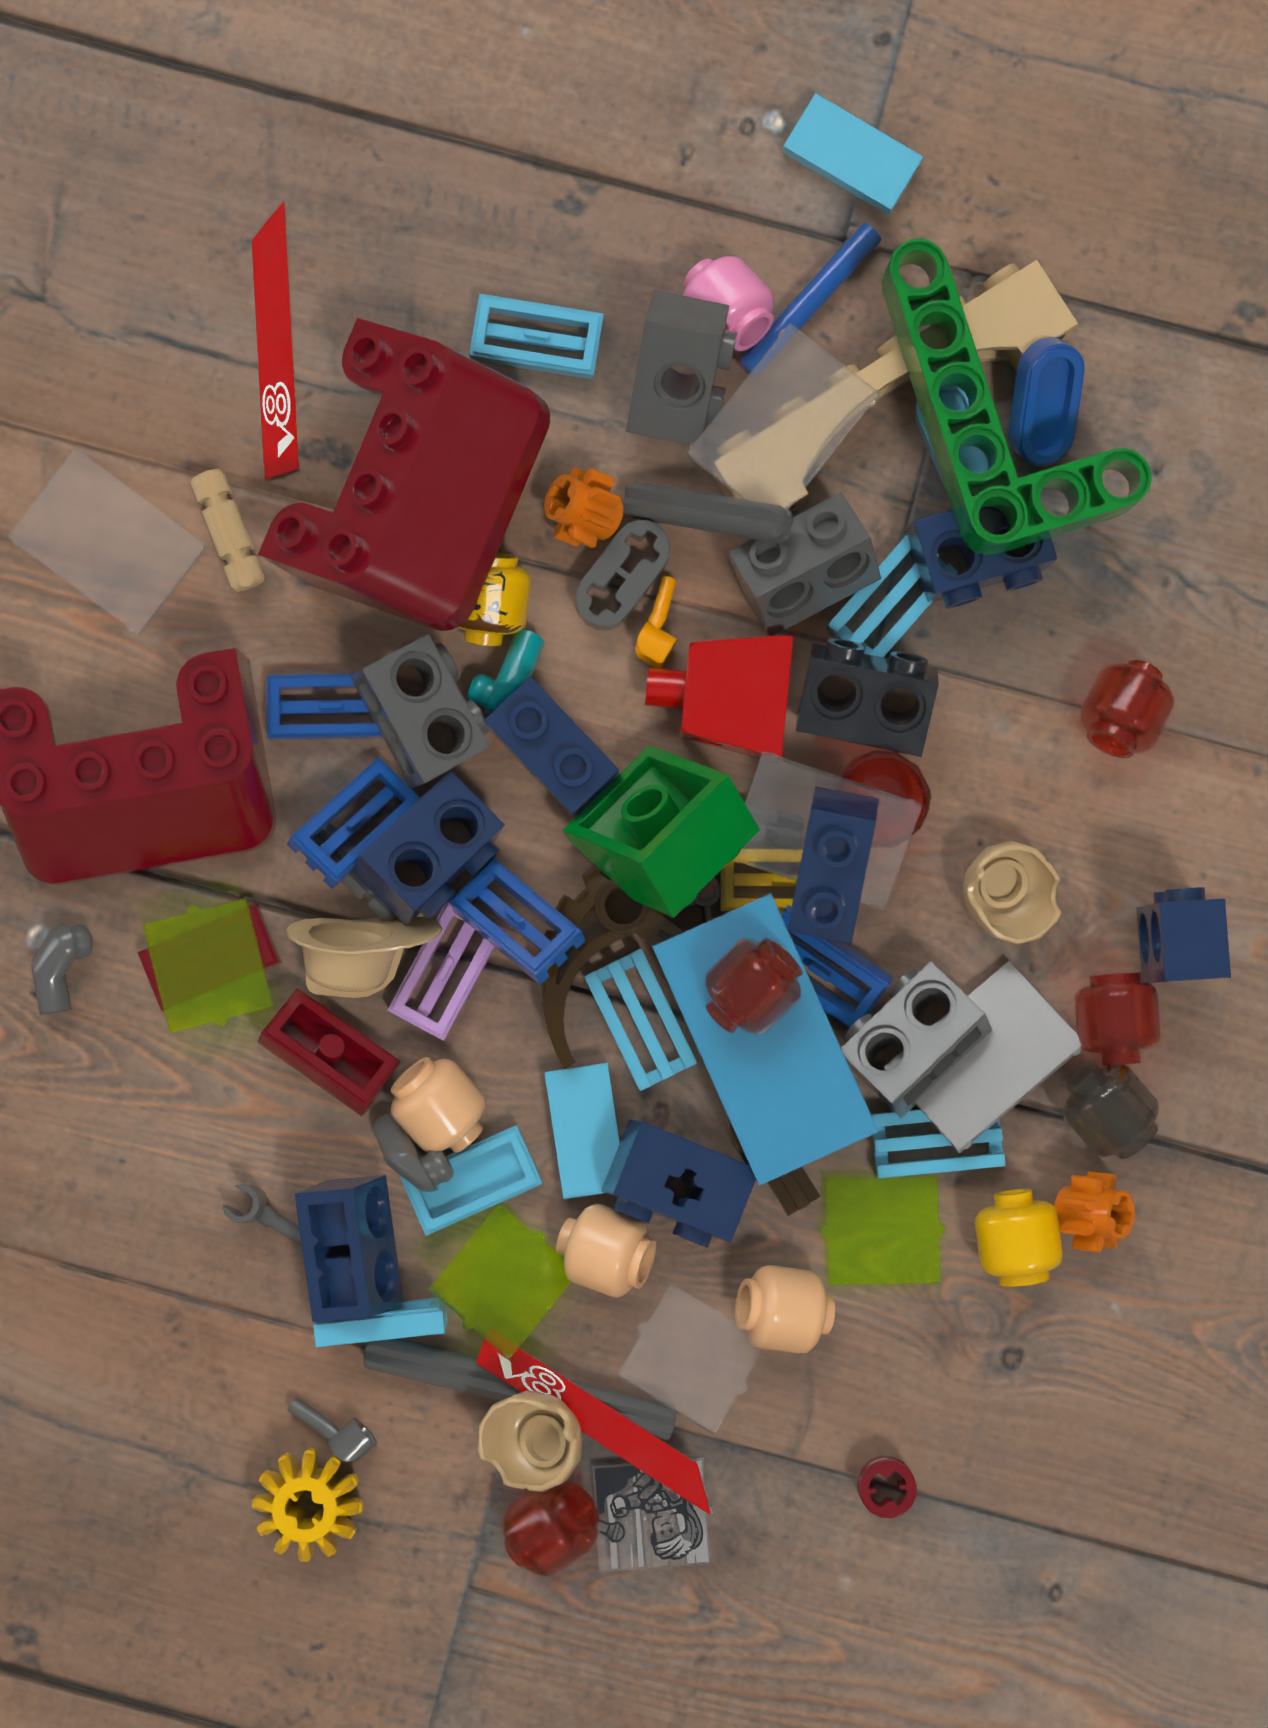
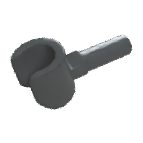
M245 1184L235 1186L252 1197L253 1207L247 1215H243L239 1210L223 1205V1211L230 1220L237 1223L259 1222L302 1246L299 1226L269 1207L266 1193L261 1188Z
M298 1397L294 1399L288 1408L289 1412L319 1432L320 1436L327 1440V1444L334 1455L342 1461L360 1460L377 1443L367 1427L355 1417L339 1430L332 1421Z

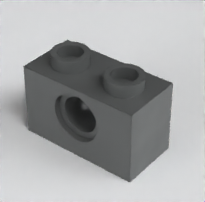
M658 290L653 291L644 324L626 432L701 447L706 423L719 425L726 388L715 386L714 383L717 368L729 371L737 332L725 330L730 305ZM685 366L693 370L695 374H681L672 367Z

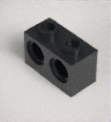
M828 639L826 646L813 643L797 713L796 731L922 757L939 685L937 669L927 667V659L911 653L891 652L888 659L864 654L865 647L849 640ZM839 674L848 677L853 682L855 688L848 697L835 700L826 697L821 692L819 685L826 677ZM902 687L911 690L918 699L910 710L893 712L883 705V696L891 689Z

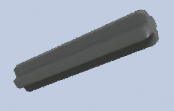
M641 482L628 484L625 488V497L622 500L623 512L629 514L634 519L649 520L779 544L789 538L790 527L793 524L792 513L789 510H785L781 505Z

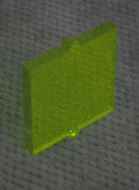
M246 898L205 909L191 905L186 914L143 924L169 1033L213 1022L218 1026H226L229 1023V1018L274 1007Z
M937 1176L825 1179L826 1225L822 1226L820 1233L827 1239L828 1285L940 1283L939 1236L944 1235L945 1227L939 1223Z
M498 1204L428 1290L463 1319L462 1327L465 1330H476L507 1358H510L569 1286L571 1281L567 1279L564 1272V1258L544 1242L546 1239L545 1234L541 1231L533 1233L501 1204Z

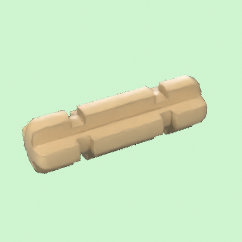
M212 469L191 479V486L198 503L206 508L202 511L219 557L222 561L227 562L224 570L231 587L236 592L258 586L264 582L265 576L258 558L250 553L254 548L237 504L234 502V499L229 500L228 496L232 494L225 474L220 469Z

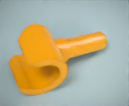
M662 576L652 613L649 615L648 622L640 631L635 646V654L640 660L659 669L663 667L677 642V638L661 630L666 621L677 582L676 579L669 576Z

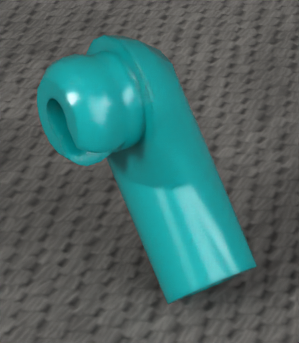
M521 630L515 633L496 680L483 673L475 675L468 690L466 700H473L479 708L485 710L484 715H490L530 676L532 677L545 644L542 637L528 630Z

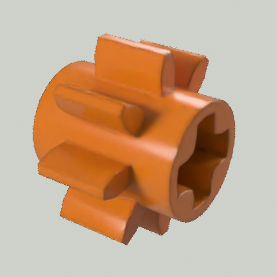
M573 467L570 475L564 474L557 477L550 485L544 501V511L547 518L558 522L552 536L576 547L581 543L590 548L596 547L597 539L605 540L611 537L619 527L623 516L621 497L610 493L615 478L591 467L587 471Z
M1088 1171L1086 1176L1072 1175L1071 1185L1064 1186L1057 1194L1054 1206L1058 1212L1061 1233L1074 1234L1072 1249L1101 1253L1103 1248L1116 1249L1118 1247V1239L1125 1238L1132 1230L1135 1220L1134 1201L1127 1191L1115 1190V1174Z

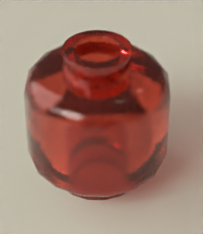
M1131 660L1128 664H1110L1099 671L1082 705L1080 720L1087 731V738L1095 748L1118 758H1130L1134 753H1144L1154 748L1172 712L1175 701L1170 687L1162 680L1163 674L1158 668L1145 661Z
M765 937L759 941L754 938H742L706 972L704 985L711 998L705 1005L706 1010L716 1023L730 1033H734L740 1028L753 1035L764 1034L800 1000L801 986L798 979L803 975V971L791 954L774 939Z
M1140 972L1090 975L1089 986L1082 987L1075 994L1076 1027L1081 1048L1087 1052L1101 1053L1102 1065L1141 1063L1140 1050L1151 1049L1160 1042L1161 1023L1158 991L1154 985L1148 982H1141Z
M566 1481L543 1492L529 1490L507 1508L503 1517L505 1548L509 1557L518 1566L538 1576L552 1577L564 1571L594 1548L598 1539L599 1512L597 1506L584 1488Z

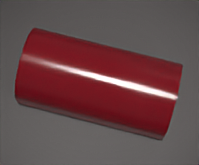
M296 988L264 1028L257 1040L258 1044L361 1117L378 1098L401 1063L399 1059L299 988Z

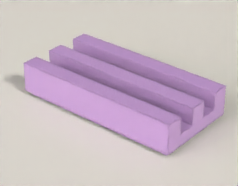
M449 902L442 908L436 919L442 926L440 935L422 945L387 1010L443 1041L448 1036L495 948L488 940L483 939L440 1021L437 1023L428 1018L475 932V929L464 922L417 1011L406 1006L454 916L463 920L453 911ZM497 925L503 931L505 930L503 927Z

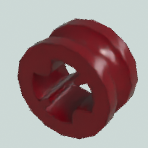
M882 1455L869 1460L862 1467L858 1475L857 1489L862 1503L870 1513L880 1518L892 1519L903 1515L912 1507L916 1499L917 1484L911 1470L903 1461L894 1456ZM895 1471L903 1477V1480L897 1481L900 1490H903L897 1500L890 1496H885L878 1502L870 1496V1494L877 1492L874 1484H870L872 1478L877 1473L888 1478Z

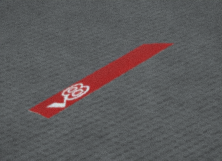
M284 201L252 239L264 480L299 470Z
M489 1328L487 1329L476 1361L478 1365L520 1392L536 1391L559 1398L577 1417L581 1432L711 1515L699 1467L696 1462Z

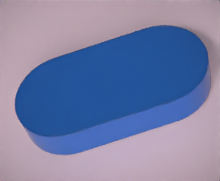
M1055 337L1043 338L1031 344L1021 356L1016 374L1008 430L1009 443L1015 453L1035 466L1051 465L1063 458L1070 450L1076 433L1085 374L1084 360L1074 347L1064 340Z

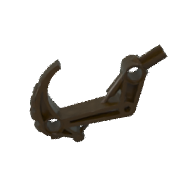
M593 867L581 875L586 888L574 900L563 895L555 907L558 912L582 931L586 941L578 949L571 946L565 952L568 959L559 967L553 964L547 970L549 977L542 983L543 1002H541L543 1017L554 1050L564 1069L576 1062L569 1048L565 1033L566 1001L575 978L585 964L606 947L634 933L652 947L685 932L670 922L671 916L643 905L640 917L632 923L618 924L612 921L607 916L605 910L606 901L610 894L621 888L603 871L598 872ZM713 878L698 893L695 900L682 910L696 905L701 908L703 923L715 919L713 905L718 901L721 892L717 880ZM545 930L544 936L550 941L558 935L557 932L552 930ZM727 1116V1132L730 1140L744 1163L750 1165ZM803 1166L767 1182L787 1216L802 1210L820 1197Z

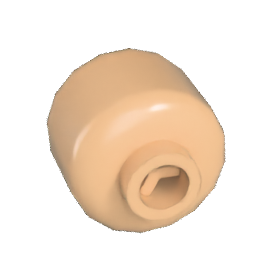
M429 1057L422 1058L410 1066L391 1087V1093L395 1096L391 1104L393 1119L425 1152L443 1151L449 1147L455 1153L460 1152L469 1146L482 1132L483 1126L478 1121L485 1109V1096L452 1060L440 1059L433 1062Z
M593 1204L585 1208L577 1220L568 1218L565 1221L558 1236L556 1253L564 1256V1272L567 1279L572 1283L610 1297L619 1298L628 1293L632 1287L640 1289L646 1282L656 1254V1241L649 1238L648 1227L645 1222L617 1212L613 1208L601 1204Z
M773 1265L763 1266L754 1273L751 1279H744L739 1287L735 1305L736 1324L739 1330H745L747 1339L758 1349L796 1354L808 1353L818 1343L821 1334H829L833 1327L835 1318L834 1299L831 1296H826L823 1281L813 1271Z

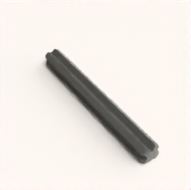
M402 1339L367 1342L363 1362L364 1366L369 1370L497 1401L521 1393L476 1363L477 1357ZM569 1380L660 1440L666 1441L672 1436L677 1416L676 1408L673 1405Z

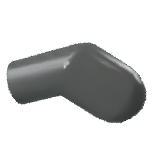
M61 924L51 929L32 959L31 968L40 1015L72 1010L65 973L74 959L88 957L93 949L92 935L83 925L69 927L67 924Z
M391 1114L383 1115L376 1120L373 1131L387 1165L418 1190L423 1192L438 1191L437 1185L448 1182L453 1178L454 1169L443 1151H430L421 1157L414 1147L410 1136L393 1119Z

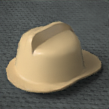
M397 916L391 921H382L380 918L359 920L332 918L303 919L291 923L286 928L288 938L303 948L306 986L308 990L317 995L346 998L368 997L383 990L394 979L403 950L427 943L438 937L442 931V926L436 920H428L426 917H415L406 926Z

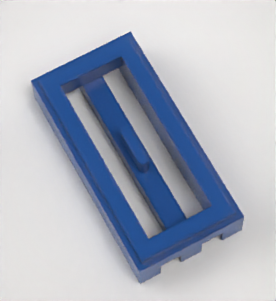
M355 673L267 675V732L269 740L383 738L375 723L281 725V715L369 713L363 700L281 701V690L355 689L356 687L350 678Z
M378 757L290 837L287 845L295 853L300 851L307 858L305 863L313 871L318 869L325 876L323 881L333 889L354 870L359 856L421 798ZM379 778L386 787L319 847L312 838ZM397 796L403 803L336 864L330 856Z
M495 858L449 901L453 911L539 985L549 977L547 970L553 964L559 967L568 959L565 952L571 946L578 949L586 941L578 927ZM493 880L496 881L557 932L558 935L550 941L488 889L487 886ZM477 898L539 950L540 953L533 957L474 907L471 902Z
M790 905L781 914L787 930L792 910ZM793 933L871 987V989H868L791 936L802 963L811 972L824 981L832 983L860 1003L857 1008H854L809 977L824 1012L848 1028L859 1018L869 1014L891 984L893 976L843 942Z

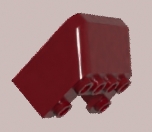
M357 318L342 354V367L346 377L358 387L382 395L334 511L331 512L306 503H294L286 506L272 520L258 555L312 587L438 631L453 630L461 626L474 610L548 432L550 410L547 403L529 387L435 340Z
M230 648L202 653L189 659L180 669L176 681L182 723L60 745L55 743L50 710L41 696L22 687L0 689V806L27 871L39 881L62 885L256 850L265 845L275 831L276 812L251 666L248 658L238 649Z

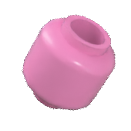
M723 256L715 260L704 259L697 263L686 275L684 280L686 288L682 296L730 305L725 330L737 332L734 349L737 351L747 350L757 344L771 328L774 316L771 313L774 308V294L741 258L737 256Z

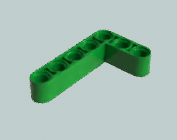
M920 238L910 239L902 243L893 253L884 271L881 281L882 293L958 524L959 532L965 544L974 552L980 554H998L1117 518L1141 501L1151 485V468L1143 456L1127 448L1112 449L1020 478L1017 477L948 260L942 249L932 241ZM909 264L920 266L927 273L930 284L922 288L909 286L901 278L899 268ZM924 325L940 327L948 336L949 346L945 349L937 350L928 347L919 336V328ZM947 385L959 387L968 398V409L964 411L948 409L939 398V388ZM963 446L979 448L988 459V470L983 473H974L967 470L959 460V449ZM1104 470L1118 471L1125 476L1129 484L1128 497L1113 496L1106 490L1102 480ZM1053 488L1065 495L1069 506L1066 516L1052 515L1045 510L1040 496L1043 489ZM983 507H994L1004 513L1008 522L1007 533L994 535L987 532L979 522V510Z

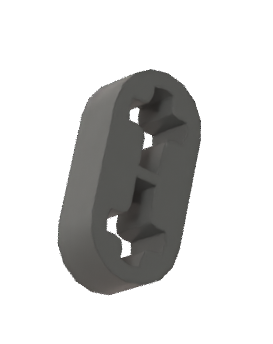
M636 520L627 523L619 530L581 580L576 590V608L580 618L588 626L596 630H611L619 627L628 619L665 570L670 557V542L667 533L660 525L649 520ZM647 535L655 539L653 552L658 559L653 563L646 559L641 560L630 574L622 569L631 555V549L626 542L631 537L639 542L644 540ZM615 577L622 580L624 583L615 595V602L620 606V609L615 614L606 609L599 616L593 614L590 611L593 606V599L588 595L589 591L594 587L603 592Z

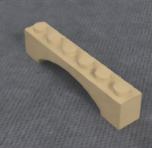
M1037 260L1019 270L1016 263L1002 268L983 283L987 291L967 304L963 297L960 296L980 362L1010 361L1016 371L1021 356L1031 344L1047 337H1055L1066 341L1078 325V322ZM932 325L919 333L923 343L930 348L937 350L945 349L949 346L948 336L938 326ZM897 336L892 337L877 349V353L881 358L862 370H859L856 364L853 363L831 376L823 384L827 392L808 404L805 403L802 397H799L778 409L770 417L774 425L757 436L752 437L749 431H744L719 447L716 452L720 459L713 463L712 476L724 495L781 505L791 513L805 505L808 492L803 483L817 458L831 440L864 409L886 394L911 382Z

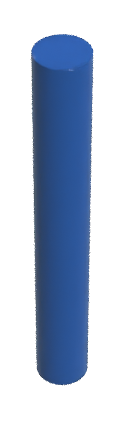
M863 223L774 320L766 335L743 354L737 363L749 376L754 379L758 377L880 243L882 238L878 232L867 223Z

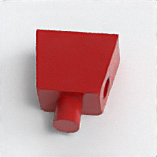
M780 635L689 643L687 671L648 668L645 706L683 709L680 737L764 761L779 763L783 751L794 636Z

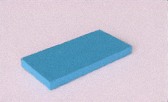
M768 894L652 946L759 1186L878 1133V1129L791 936L787 931V927L772 894Z

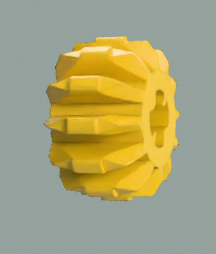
M307 1448L302 1458L301 1469L296 1459L290 1453H285L278 1459L282 1475L275 1471L265 1470L259 1478V1482L270 1493L256 1495L252 1500V1508L259 1512L272 1513V1515L259 1523L257 1531L261 1536L268 1535L277 1529L282 1533L274 1547L276 1553L282 1555L292 1541L299 1542V1560L308 1562L314 1551V1541H316L321 1551L330 1557L338 1549L334 1534L346 1539H351L354 1536L357 1527L346 1516L360 1514L364 1508V1501L357 1497L343 1495L354 1489L359 1483V1479L353 1473L337 1480L334 1474L340 1467L342 1460L335 1455L328 1460L324 1469L317 1467V1449ZM304 1490L312 1492V1501L314 1503L323 1504V1508L319 1507L313 1518L305 1517L303 1506L293 1504V1501L296 1502Z

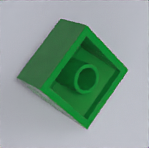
M648 745L562 831L575 847L634 901L674 918L684 907L695 900L698 893L726 864L738 856L741 849L760 829L728 774Z

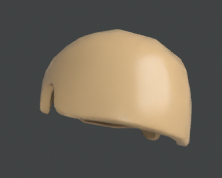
M1014 841L992 845L980 852L965 873L963 880L964 906L978 927L984 933L994 938L1017 945L1038 940L1058 921L1061 915V910L1056 901V889L1060 878L1053 866L1046 861L1045 856L1037 848Z
M524 1391L503 1399L490 1407L479 1423L477 1450L481 1460L490 1462L499 1471L504 1485L543 1492L568 1480L580 1462L582 1456L581 1428L577 1417L559 1398L536 1391Z

